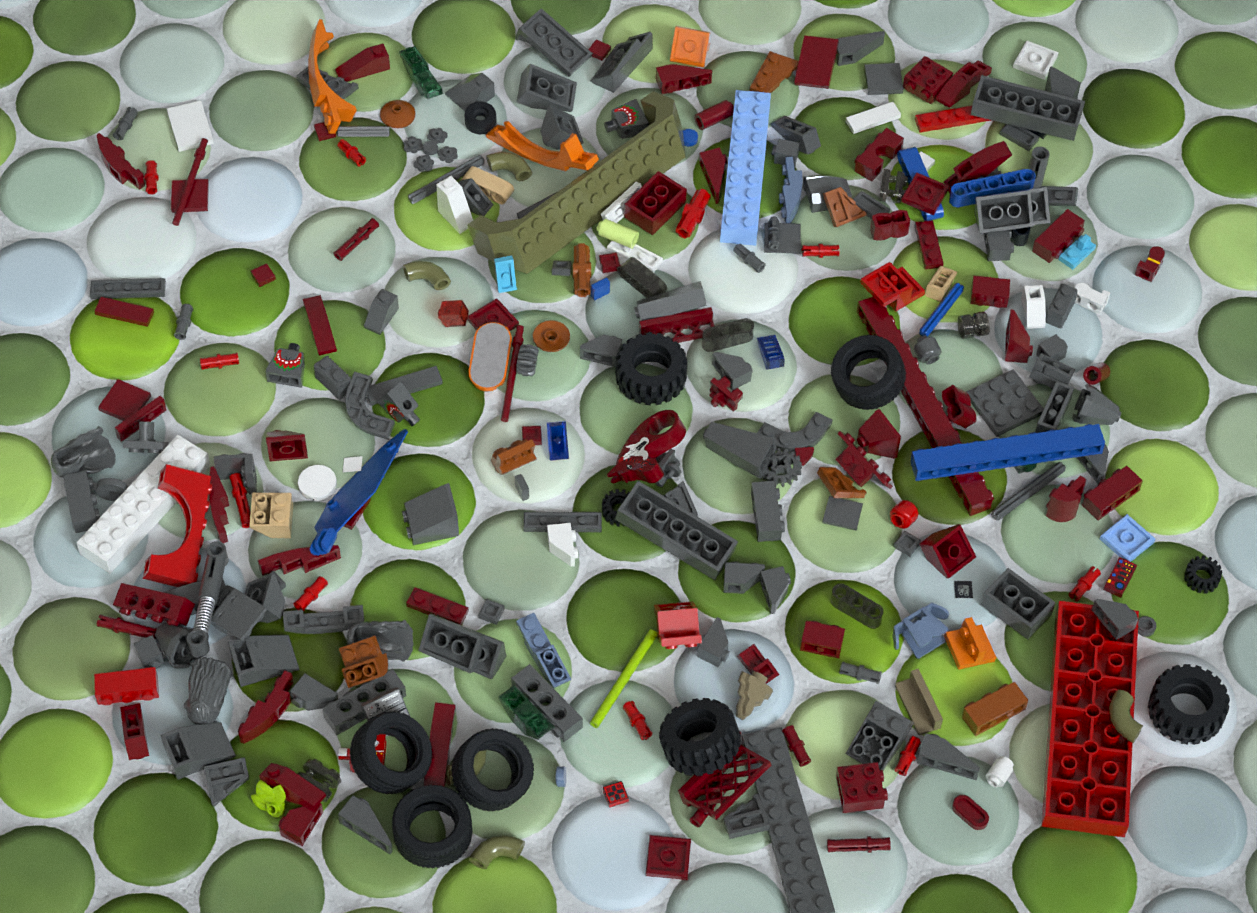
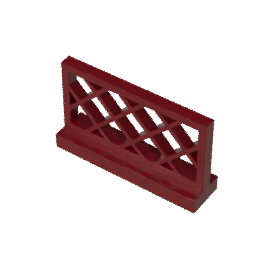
M740 745L736 756H733V760L729 764L726 763L723 769L720 771L717 769L713 771V774L709 775L707 773L703 774V776H696L694 774L678 792L684 805L688 807L692 805L717 820L772 766L771 762ZM743 754L747 755L748 759L737 761ZM751 764H762L757 769H751ZM748 765V770L737 772V767ZM734 767V773L723 774L728 768ZM748 776L745 782L738 783L737 778ZM734 778V784L723 785V780ZM720 781V786L709 788L714 782ZM734 790L732 795L724 796V791ZM720 792L719 798L709 799V794ZM701 795H706V800L696 801ZM721 804L716 811L710 809V805Z

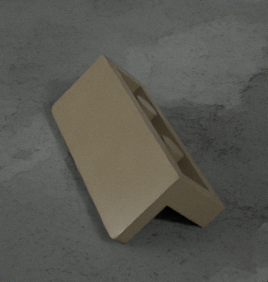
M919 668L912 670L910 679L897 682L895 688L911 721L914 722L913 726L917 734L923 735L941 729L943 718Z

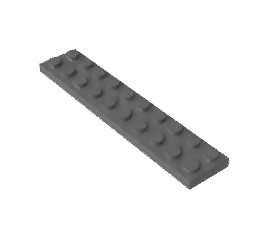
M782 727L742 735L744 747L769 760L772 765L754 784L770 825L768 833L790 912L835 913ZM751 764V769H757L762 764Z

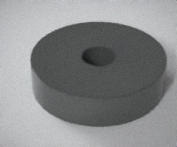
M104 478L98 481L96 493L105 500L116 501L128 488V485L119 479Z

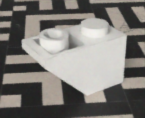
M1043 285L1024 286L1021 300L1026 328H1045V295Z
M571 523L547 525L549 552L569 566H575V559L578 558V549L573 546V542H576L575 530H571Z

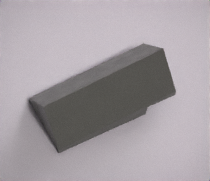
M646 32L629 37L626 42L616 44L590 81L614 93L652 51L653 34Z
M1047 187L976 197L974 214L979 233L1051 223Z
M433 614L428 616L418 650L470 674L475 672L489 679L494 678L507 657L503 641Z

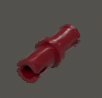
M793 725L785 727L782 732L790 745L788 747L789 750L794 753L800 767L808 765L811 759L804 748V741L800 740Z

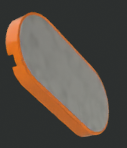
M486 323L478 328L474 336L469 366V379L481 391L496 390L506 380L512 337L507 327L500 323Z

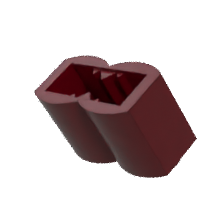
M896 210L890 214L878 213L873 215L870 227L873 240L882 241L890 237L900 238L908 235L910 227L908 212L906 210Z
M951 385L942 391V400L948 407V417L953 423L965 429L976 423V413L971 407V399L966 391L955 385Z

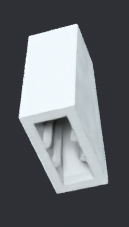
M449 176L436 184L438 212L461 234L469 229L467 225L473 221L462 186L452 176Z

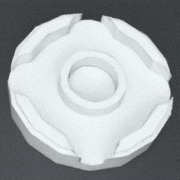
M313 465L306 468L298 479L300 493L305 498H311L315 501L330 497L337 486L335 473L324 465Z

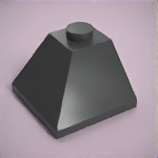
M1051 66L1048 72L1045 91L1077 99L1081 82Z
M484 73L471 74L445 92V95L465 111L474 102H487L495 96L494 82Z
M549 105L540 130L543 143L547 147L559 150L561 143L565 142L574 133L577 135L580 143L583 144L584 142L575 117Z
M272 573L249 582L245 595L267 608L260 622L270 623L280 619L283 615L286 601L276 575Z

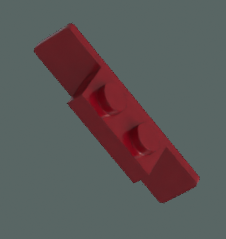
M839 431L837 434L848 445L835 459L860 487L876 475L886 487L891 489L893 487L890 483L891 478L884 471L881 473L877 469L879 465L872 458L869 460L865 456L867 452L860 445L857 447L853 443L855 439L848 432L844 434Z

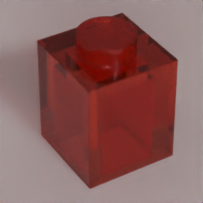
M463 300L442 301L441 307L438 310V318L445 327L465 326L469 310Z

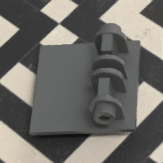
M772 216L768 223H764V253L801 254V224L779 223L778 218Z

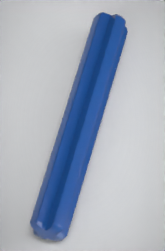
M956 283L920 328L919 334L921 336L926 335L928 337L963 292V285Z

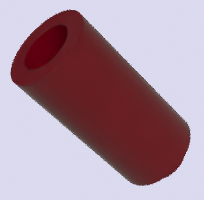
M724 100L695 114V122L700 130L707 129L733 116L734 106L731 102Z
M1103 362L1091 365L1084 370L1083 378L1090 385L1098 384L1110 376V367Z

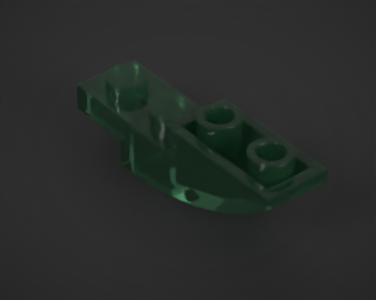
M413 46L399 51L403 64L420 95H424L426 99L442 95V87L430 72L428 63L418 49Z

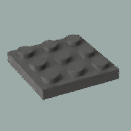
M1014 369L966 391L970 396L971 404L996 437L1041 416L1044 410Z

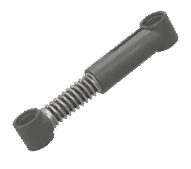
M214 541L206 548L207 558L198 595V610L194 628L187 635L189 651L192 656L198 658L207 655L210 650L208 631L214 611L213 608L218 602L224 569L229 562L226 546L220 541Z

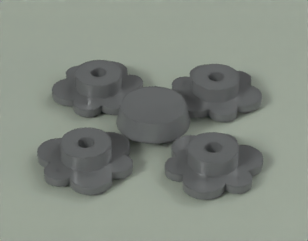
M442 128L430 129L427 139L431 141L425 142L424 145L421 139H416L414 136L409 137L408 140L403 142L404 151L417 153V150L423 149V152L426 154L423 157H417L413 163V166L418 168L420 172L432 170L434 160L429 155H435L437 152L440 160L446 163H452L454 159L458 158L457 149L454 147L445 146L444 149L439 150L437 144L444 143L448 137L447 132L443 131Z

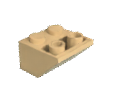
M252 493L250 528L270 538H291L293 517L292 494Z

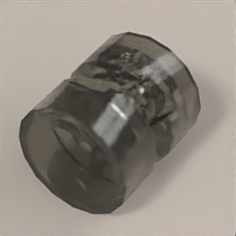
M985 311L974 313L973 316L970 314L958 316V330L962 339L973 338L975 334L978 337L989 335L990 326Z

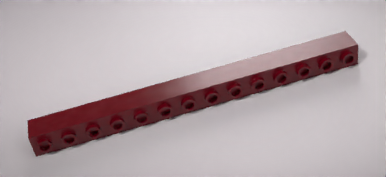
M874 297L858 301L857 314L862 323H865L868 334L889 340L898 350L906 369V379L901 393L931 447H945L961 443L958 431L952 427L951 420L943 411L941 401L937 400L933 387L929 386L926 374L921 372L917 358L912 356L910 346L903 340L902 332L900 329H897L893 316L889 315L887 311V306L882 307ZM978 472L948 476L959 498L963 499V505L969 516L991 509L992 501L994 500L993 493L987 489L984 477L981 474L979 475Z

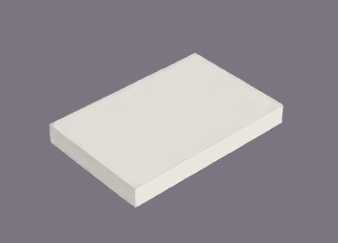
M201 101L167 108L179 152L198 148L202 138L208 140L207 145L214 144Z

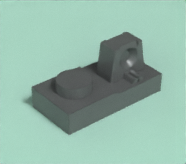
M1042 186L1047 187L1049 206H1076L1077 187Z

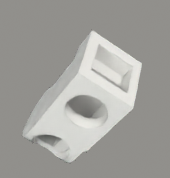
M1085 283L1077 284L1075 288L1078 292L1075 303L1100 315L1108 303L1110 292L1103 290L1100 293L1091 289Z

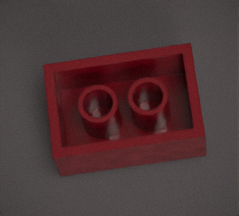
M658 171L625 203L624 218L649 234L654 235L686 203L687 189Z

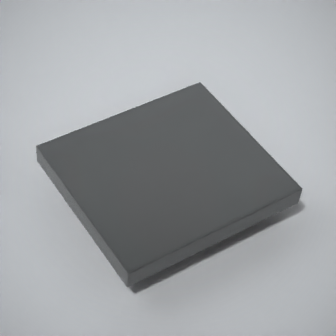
M829 496L822 523L857 531L863 503Z

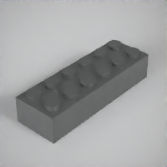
M981 75L973 100L971 115L1074 141L1085 101Z
M640 481L635 484L619 507L615 519L713 580H716L724 568L725 562H728L738 544V541Z

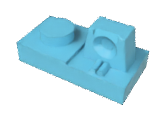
M1087 234L1081 235L1059 256V261L1073 270L1095 250L1096 245L1091 242L1090 236Z
M506 256L494 259L498 292L503 293L517 290L513 257Z

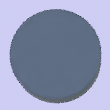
M558 766L556 768V785L558 787H566L565 766Z

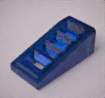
M776 335L757 338L766 370L784 367L785 358Z

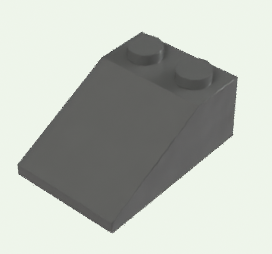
M529 64L521 74L517 102L534 109L547 110V107L551 105L562 111L572 112L577 82Z

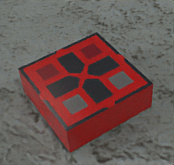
M622 781L602 787L609 808L629 802V797Z

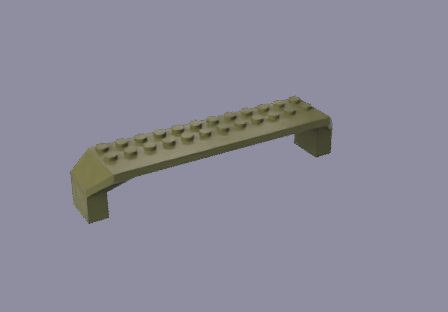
M655 91L641 99L640 101L649 126L524 217L496 223L480 215L470 222L467 226L477 253L493 262L496 258L512 256L514 269L528 274L602 219L601 213L635 182L641 183V186H643L658 171L664 174L686 158L683 128L674 99Z

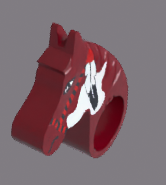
M673 410L659 411L643 421L632 432L617 458L616 465L607 473L608 478L613 477L611 479L612 484L621 480L625 483L635 480L655 483L664 476V472L655 458L677 446L684 439L686 427L678 414ZM669 426H672V427H671L669 430H667L666 432H664V433H662V434H658V433H659L661 430H663L664 428L669 427Z

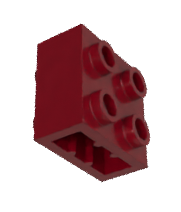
M924 56L904 76L903 88L921 100L932 104L938 93L953 76V72Z
M878 762L837 767L836 780L843 813L884 808L885 801L888 800L887 789L883 788L882 785L884 773L883 770H879Z

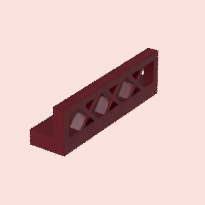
M711 307L639 321V334L646 335V333L652 332V334L657 335V333H661L664 336L665 333L671 332L675 334L673 342L677 341L678 343L717 335ZM709 324L711 330L703 331L699 328ZM683 329H690L693 331L689 335L681 333Z

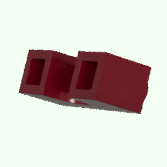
M888 128L882 133H878L872 144L869 143L865 151L856 157L854 172L872 182L883 169L884 160L879 156H886L893 160L897 156V151L902 150L904 138Z

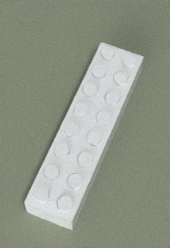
M177 435L77 541L80 555L111 574L177 502L170 494L158 489L160 471L167 464L203 474L210 467L208 453Z

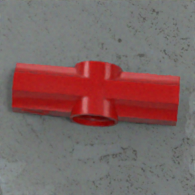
M702 188L696 190L690 203L685 205L682 218L676 227V233L681 238L686 239L690 237L697 223H701L705 208L711 199V194L707 190Z

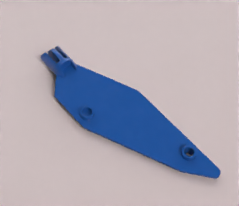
M407 429L402 430L384 444L366 462L361 471H358L327 502L323 513L314 527L317 535L310 546V552L313 555L319 556L320 554L329 553L337 539V532L376 492L408 433Z

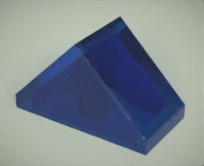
M566 421L547 423V443L550 461L569 459Z

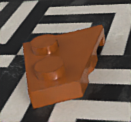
M841 187L822 193L834 227H839L867 215L864 210H861L852 198L848 197Z
M820 467L817 472L833 498H864L867 493L864 489L858 490L852 486L854 481L843 475L836 467Z

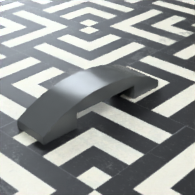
M363 605L344 606L343 611L303 614V610L283 611L284 631L301 634H323L349 630L354 624L364 622Z

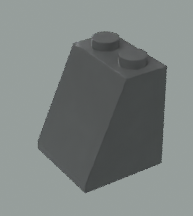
M449 483L404 503L405 511H402L404 523L408 522L409 527H406L408 539L412 538L413 545L459 536L458 515Z

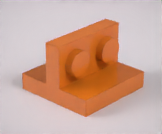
M676 26L670 61L704 68L706 55L710 48V32Z
M972 617L965 618L960 629L945 633L944 638L958 670L995 662L996 655L982 624L976 626Z

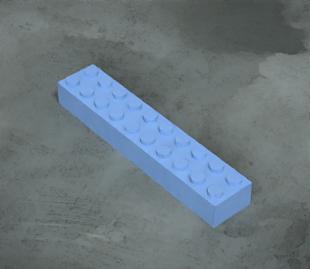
M736 90L721 224V243L756 246L771 93Z

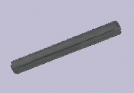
M481 155L472 158L409 194L408 200L411 204L419 202L436 192V184L449 176L457 180L464 176L470 167L478 168L485 163L484 158Z
M1062 462L1056 463L992 511V517L995 520L1003 518L1065 472L1066 466Z

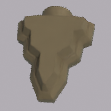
M741 671L738 679L740 686L737 691L739 695L736 705L737 718L744 720L752 713L754 707L761 706L765 699L768 700L773 689L766 684L768 679L766 676L758 672H752L750 675Z

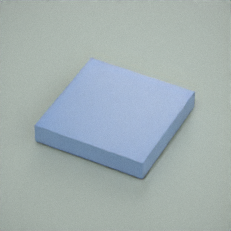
M1128 514L1100 536V540L1114 553L1130 562L1155 542V538Z

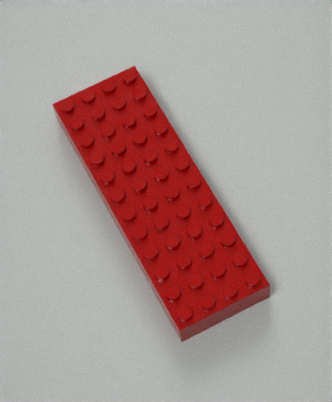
M1059 601L1055 615L1042 827L1125 838L1129 827L1133 743L1116 731L1110 719L1109 706L1117 690L1128 692L1134 699L1130 708V714L1134 719L1138 622L1134 630L1116 640L1092 612L1093 605ZM1134 610L1139 619V611Z

